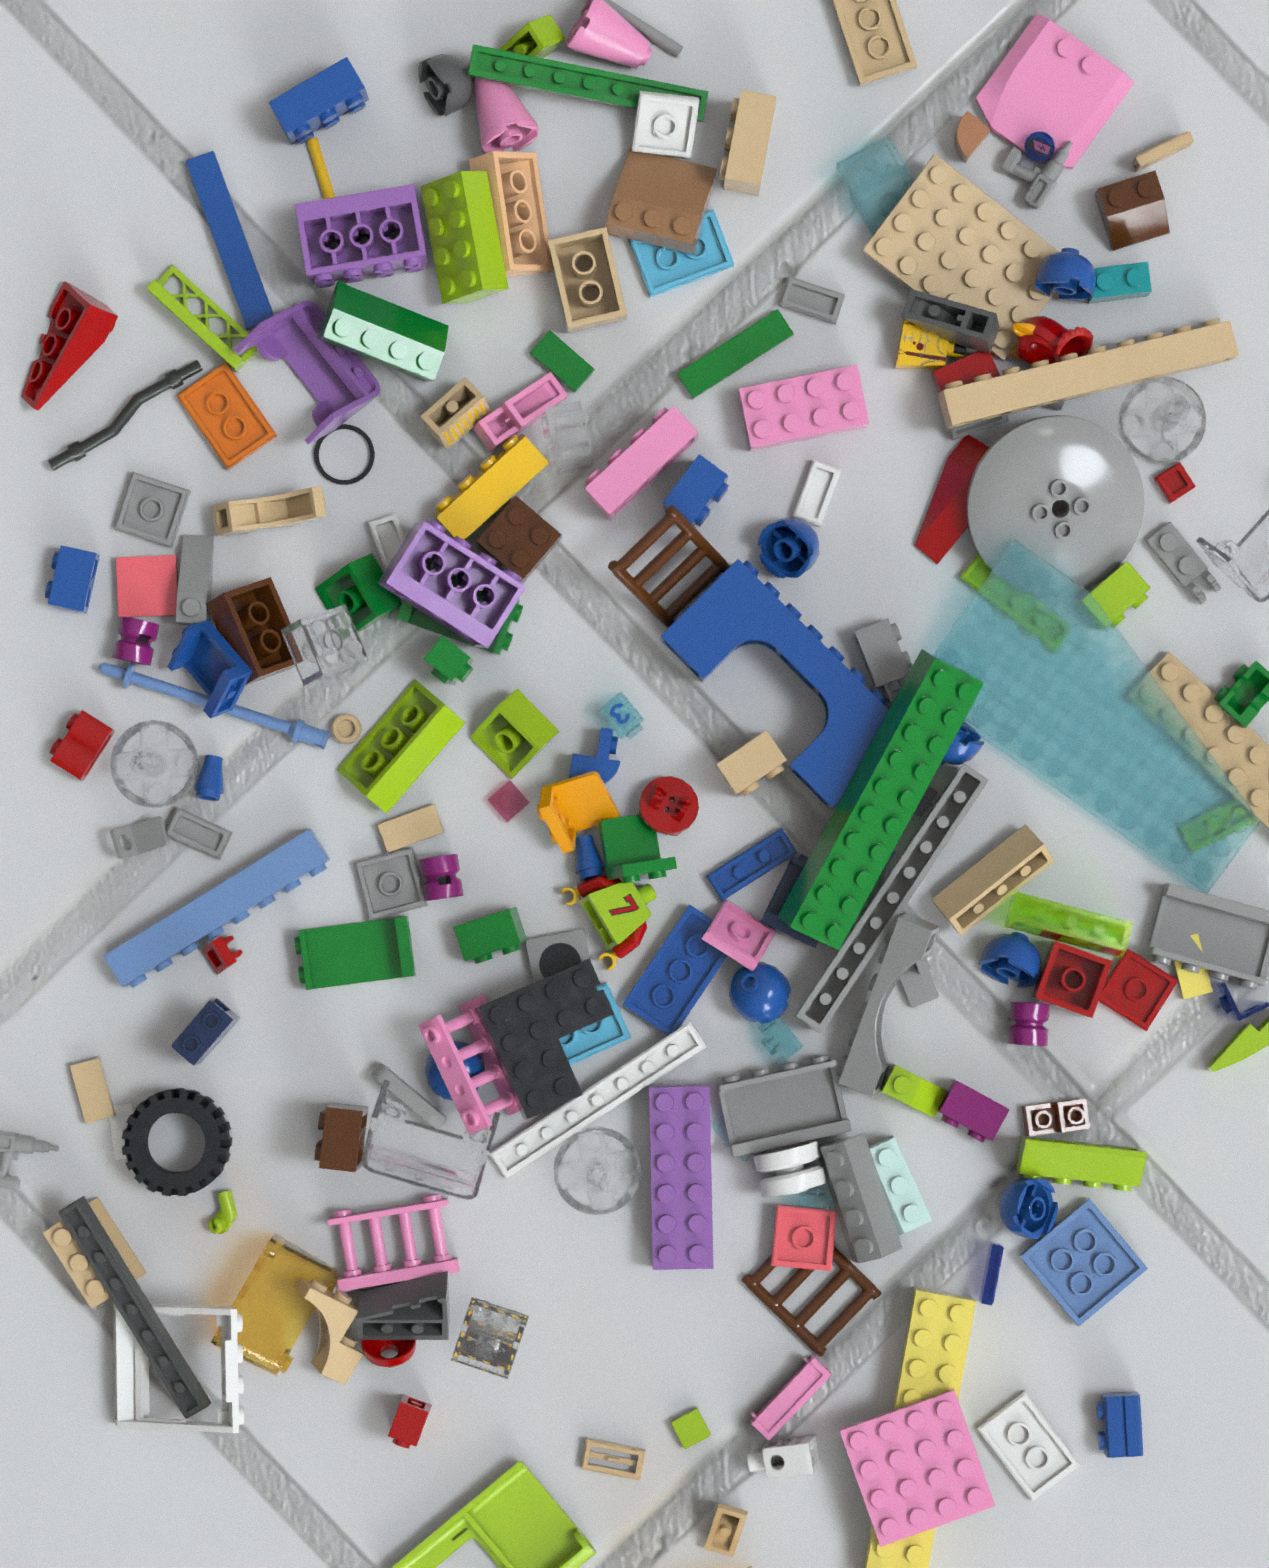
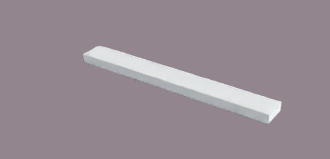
M689 1021L583 1091V1095L566 1102L490 1152V1156L504 1177L508 1178L706 1048V1043L692 1022Z

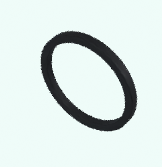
M342 424L334 431L341 429L353 430L362 435L369 445L370 460L363 473L350 480H339L331 477L323 470L319 461V449L323 440L329 434L318 439L314 450V458L318 470L327 480L340 485H349L362 480L370 472L374 463L375 451L372 441L363 430L353 425Z

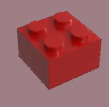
M1051 941L1032 997L1093 1018L1113 961L1058 941Z

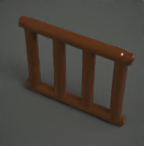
M673 505L666 508V515L618 561L613 560L608 565V569L666 627H670L674 623L673 618L721 572L724 573L730 567L723 556ZM675 523L681 532L633 577L627 569ZM691 540L697 548L649 594L642 586ZM706 556L713 564L674 602L664 609L658 602Z
M835 1246L832 1261L840 1270L795 1317L782 1304L814 1270L800 1268L773 1296L760 1284L776 1267L771 1266V1254L752 1275L748 1273L741 1279L747 1288L819 1357L825 1354L827 1350L825 1346L871 1298L875 1300L882 1294ZM851 1278L862 1291L816 1338L804 1325Z

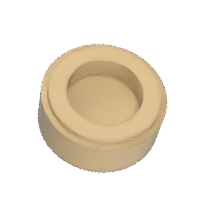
M341 714L334 719L331 732L338 742L351 744L361 736L362 725L355 716Z

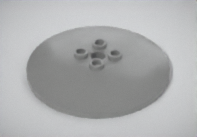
M1066 415L1043 416L1031 419L1004 433L990 446L979 461L973 473L967 494L966 512L968 528L973 544L983 561L995 574L1009 584L1021 590L1041 595H1062L1086 589L1113 572L1126 558L1137 539L1144 514V489L1139 469L1122 442L1112 433L1091 421ZM1058 500H1064L1066 502V511L1060 516L1053 515V504Z

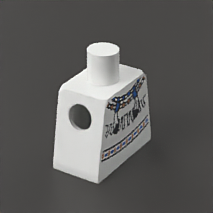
M816 1434L768 1442L762 1448V1452L747 1455L749 1471L765 1470L767 1479L814 1474L821 1465ZM776 1455L781 1456L784 1462L778 1461Z

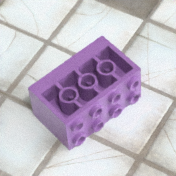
M414 184L294 204L306 275L311 285L317 284V288L334 286V281L346 279L347 283L360 282L365 280L364 276L376 274L377 278L389 277L394 275L395 270L405 269L406 273L418 272L424 269V265H429L418 196ZM394 231L399 234L395 239L387 237ZM361 237H367V239H369L366 242V244L360 245V243L357 241H359ZM332 242L340 244L334 250H330L328 247Z
M433 520L415 522L377 584L411 604L475 647L489 648L526 588L525 585L520 583L522 578L509 569L505 571L495 567L497 562L490 556L482 552L481 554H475L470 551L471 544L458 536L450 538L444 534L446 528ZM427 558H432L434 566L432 569L426 568L425 560ZM457 574L459 583L458 585H452L451 576ZM477 591L483 592L484 599L481 602L477 601Z

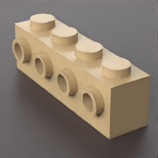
M1025 824L931 900L942 916L961 936L1055 860L1044 843Z

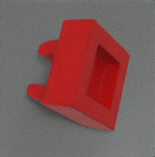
M220 936L201 949L217 975L236 963V959L242 954L241 949L233 953L228 948V943L234 940L233 936H228L225 939Z

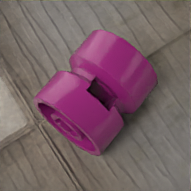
M121 616L118 628L121 640L116 641L112 658L151 666L154 649L150 645L157 639L159 624Z
M458 854L419 859L421 875L427 878V881L423 884L425 901L464 896L462 881L456 877V874L460 871ZM446 876V884L439 885L437 877Z
M1011 1001L1010 1015L1015 1024L1009 1027L1008 1044L1048 1046V1029L1043 1026V1023L1048 1021L1050 1004Z

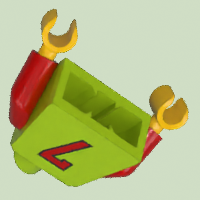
M596 876L578 884L576 889L571 887L562 889L560 894L567 893L568 891L574 894L573 900L565 903V905H575L579 901L607 950L613 948V951H604L599 956L598 961L604 956H609L613 960V963L605 970L613 969L618 958H624L640 945L647 930L646 920L651 917L647 904L656 899V893L650 884H645L636 889L633 882L622 884L621 879L608 880L607 876Z

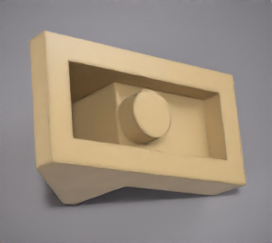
M716 1503L704 1549L733 1557L748 1511Z

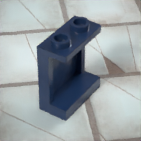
M800 854L799 858L792 856L760 921L816 948L818 940L790 928L778 917L781 908L809 858Z
M216 998L214 1002L209 1001L173 1042L172 1048L193 1066L201 1064L240 1017L220 999Z

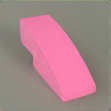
M550 372L478 421L473 430L491 453L509 437L519 434L565 400L568 395Z

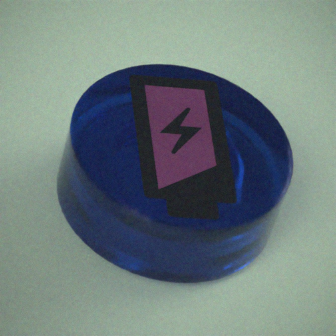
M1038 131L1032 133L1026 139L1025 152L1031 160L1043 162L1053 155L1055 142L1050 134Z

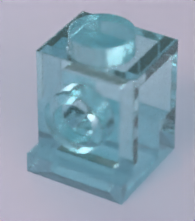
M781 1018L762 1024L758 1028L765 1037L761 1041L771 1055H774L776 1052L780 1055L776 1059L780 1065L804 1047Z

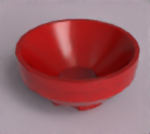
M361 1340V1347L364 1356L371 1363L392 1368L405 1363L413 1356L416 1340ZM386 1350H394L398 1353L393 1358L381 1356L382 1352Z

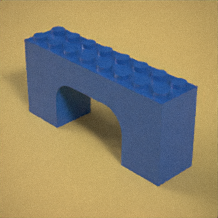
M737 559L661 635L660 640L702 682L732 652L741 646L759 644L775 652L821 699L824 705L826 721L822 732L788 768L829 809H832L843 796L889 710L885 706L888 701L878 690L874 689L871 692L863 684L866 679L856 668L853 667L849 670L842 663L845 658L835 647L831 646L828 649L821 642L823 636L813 625L810 624L806 627L799 620L802 615L792 604L788 603L785 606L778 599L780 592L770 582L764 585L757 578L759 572L749 561L746 560L742 563Z

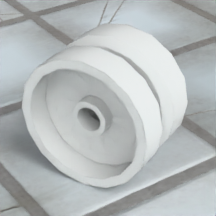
M817 1140L791 1144L752 1155L756 1171L762 1173L776 1172V1174L766 1176L759 1181L761 1194L764 1198L800 1193L827 1182L824 1167L819 1165L804 1167L803 1165L815 1161L821 1156Z

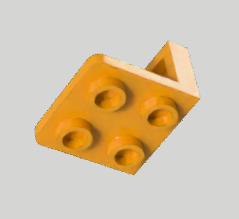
M595 771L541 787L540 802L537 804L538 816L541 821L547 823L551 840L554 844L558 843L563 854L574 851L576 832L598 826L601 820L619 817V810L599 773Z

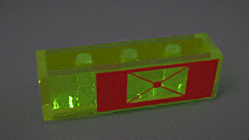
M1015 892L1010 901L1004 927L1121 958L1127 950L1133 923Z

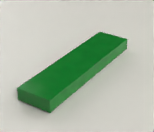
M777 309L679 371L677 376L692 399H695L786 341L794 333Z

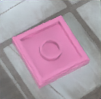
M726 899L702 937V940L749 970L754 971L777 931Z

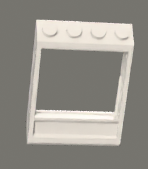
M112 1303L114 1424L117 1427L239 1433V1425L244 1424L243 1406H238V1394H243V1376L238 1375V1363L243 1362L242 1344L237 1342V1332H242V1314H237V1309L233 1306L151 1304L157 1315H216V1327L221 1326L222 1410L218 1411V1422L150 1418L149 1359L119 1310Z

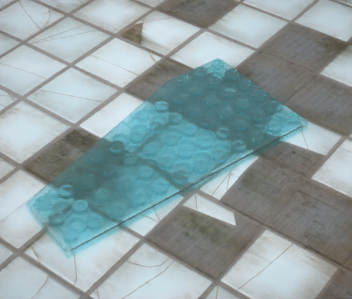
M1014 539L933 654L984 682L962 724L1202 892L1208 894L1258 826L1260 819L1092 594Z

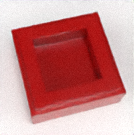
M1180 462L1154 478L1169 504L1196 487Z

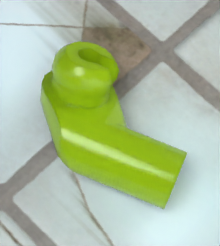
M231 1190L216 1193L220 1209L208 1223L209 1230L214 1234H223L228 1231L237 1218Z

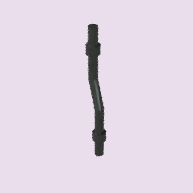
M195 360L177 371L176 369L169 371L165 374V378L133 395L109 427L80 443L77 440L67 446L68 450L48 460L53 471L73 460L76 462L86 457L85 453L117 436L143 403L170 388L174 390L182 386L184 380L202 371L203 368L199 361Z

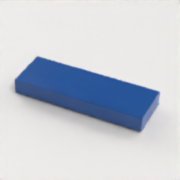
M780 828L708 874L706 878L720 900L723 901L798 852L784 830Z

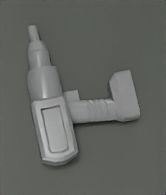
M1068 140L1064 148L1062 147L1057 151L1053 159H1049L1043 170L1035 166L1032 171L1021 166L1019 163L1023 158V152L1016 147L1012 148L1003 162L1002 170L1031 183L1023 196V199L1029 206L1041 208L1057 184L1056 181L1064 169L1063 164L1069 155L1068 150L1073 144L1070 140Z
M0 1131V1188L13 1190L20 1188V1179L17 1176L8 1175L11 1161L18 1160L19 1153L33 1154V1152L44 1153L49 1152V1150L59 1151V1146L50 1145L46 1141L35 1140V1137Z

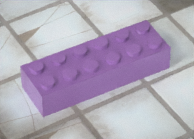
M649 1086L653 1270L714 1269L710 1086Z

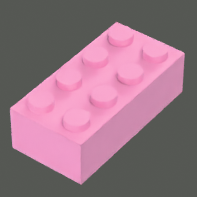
M857 364L739 388L738 390L750 451L863 429L869 425Z
M675 406L669 411L666 407L660 410L652 418L653 425L647 431L641 428L631 437L630 447L625 451L621 448L618 449L607 460L609 466L601 472L597 469L585 480L587 482L585 494L609 520L698 439L699 432Z

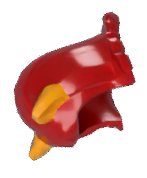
M1045 316L1031 317L1024 323H1014L1012 330L1017 335V342L1009 355L1013 358L1027 361L1029 364L1042 360H1049V364L1060 362L1059 357L1067 354L1077 353L1078 357L1087 355L1088 350L1092 347L1094 336L1092 332L1084 327H1075L1074 330H1068L1051 318Z

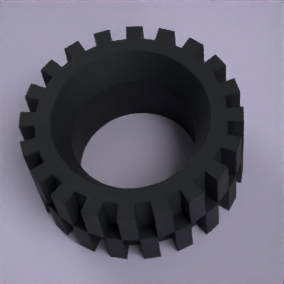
M176 1088L156 1093L135 1108L134 1113L126 1121L128 1123L127 1128L123 1130L122 1139H125V1145L122 1147V1153L127 1157L128 1162L125 1164L128 1170H133L136 1175L134 1178L139 1184L143 1182L148 1186L146 1189L152 1192H161L163 1196L178 1195L179 1197L205 1188L222 1173L231 1155L229 1153L232 1146V1137L229 1134L231 1127L229 1121L226 1122L223 1116L225 1113L221 1107L217 1108L213 1103L214 1100L210 1097H204L200 1095L201 1092L195 1090L189 1091L185 1090V1088ZM170 1113L184 1114L194 1119L201 1127L205 1137V1149L201 1160L192 1169L183 1172L169 1171L158 1165L152 1158L148 1147L149 1133L153 1124L163 1115Z

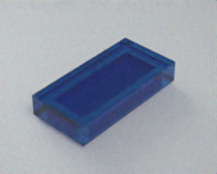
M990 1241L979 1296L981 1304L992 1306L994 1303L1004 1250L1003 1245Z

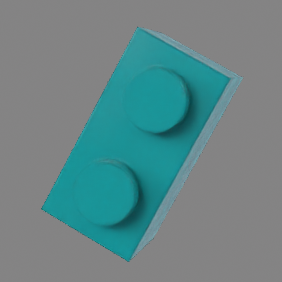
M1148 261L1094 268L1096 272L1094 296L1090 294V299L1087 300L1088 304L1147 297L1152 292Z

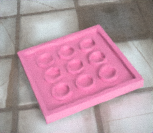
M954 1389L839 1429L880 1547L995 1506Z

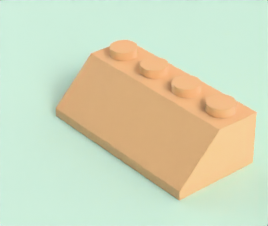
M492 151L469 159L470 171H487L506 277L511 278L554 271L548 247L549 236L536 153Z

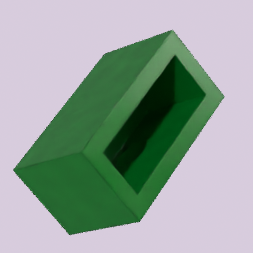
M443 635L424 657L426 663L434 668L431 674L444 684L448 680L454 685L458 680L463 683L473 671L471 666L473 660Z
M517 907L453 927L464 961L474 959L475 964L493 959L491 953L502 950L503 955L520 950L519 943L527 941Z

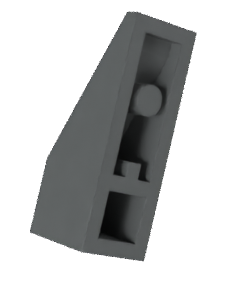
M913 289L909 293L901 314L902 319L956 344L988 354L992 350L1000 328L997 313Z

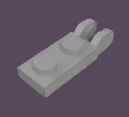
M1171 522L1146 541L1183 588L1186 587L1200 604H1203L1207 599L1203 591L1192 582L1199 575L1211 590L1217 592L1221 589L1220 584L1207 570L1208 567Z

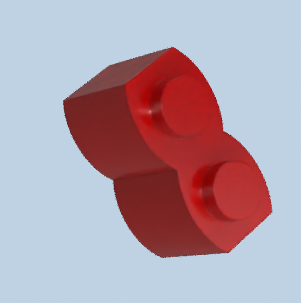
M82 710L79 715L74 713L65 727L69 730L63 740L58 738L49 753L53 755L50 760L52 763L79 780L84 781L115 730Z

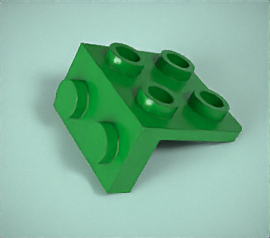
M639 814L605 819L599 822L598 827L608 880L622 878V884L640 881L639 875L648 874L650 880L667 877L666 871L677 869L675 857L661 859L657 833L640 818Z

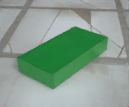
M551 330L546 333L530 352L533 357L575 393L595 371L591 365Z

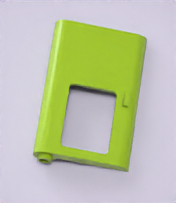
M518 1461L391 1568H436L470 1539H476L500 1568H579L597 1552L590 1541L522 1461Z

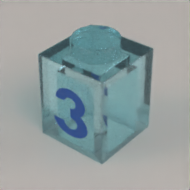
M622 692L598 710L599 714L620 739L627 736L630 740L643 730L640 724L644 721V718Z

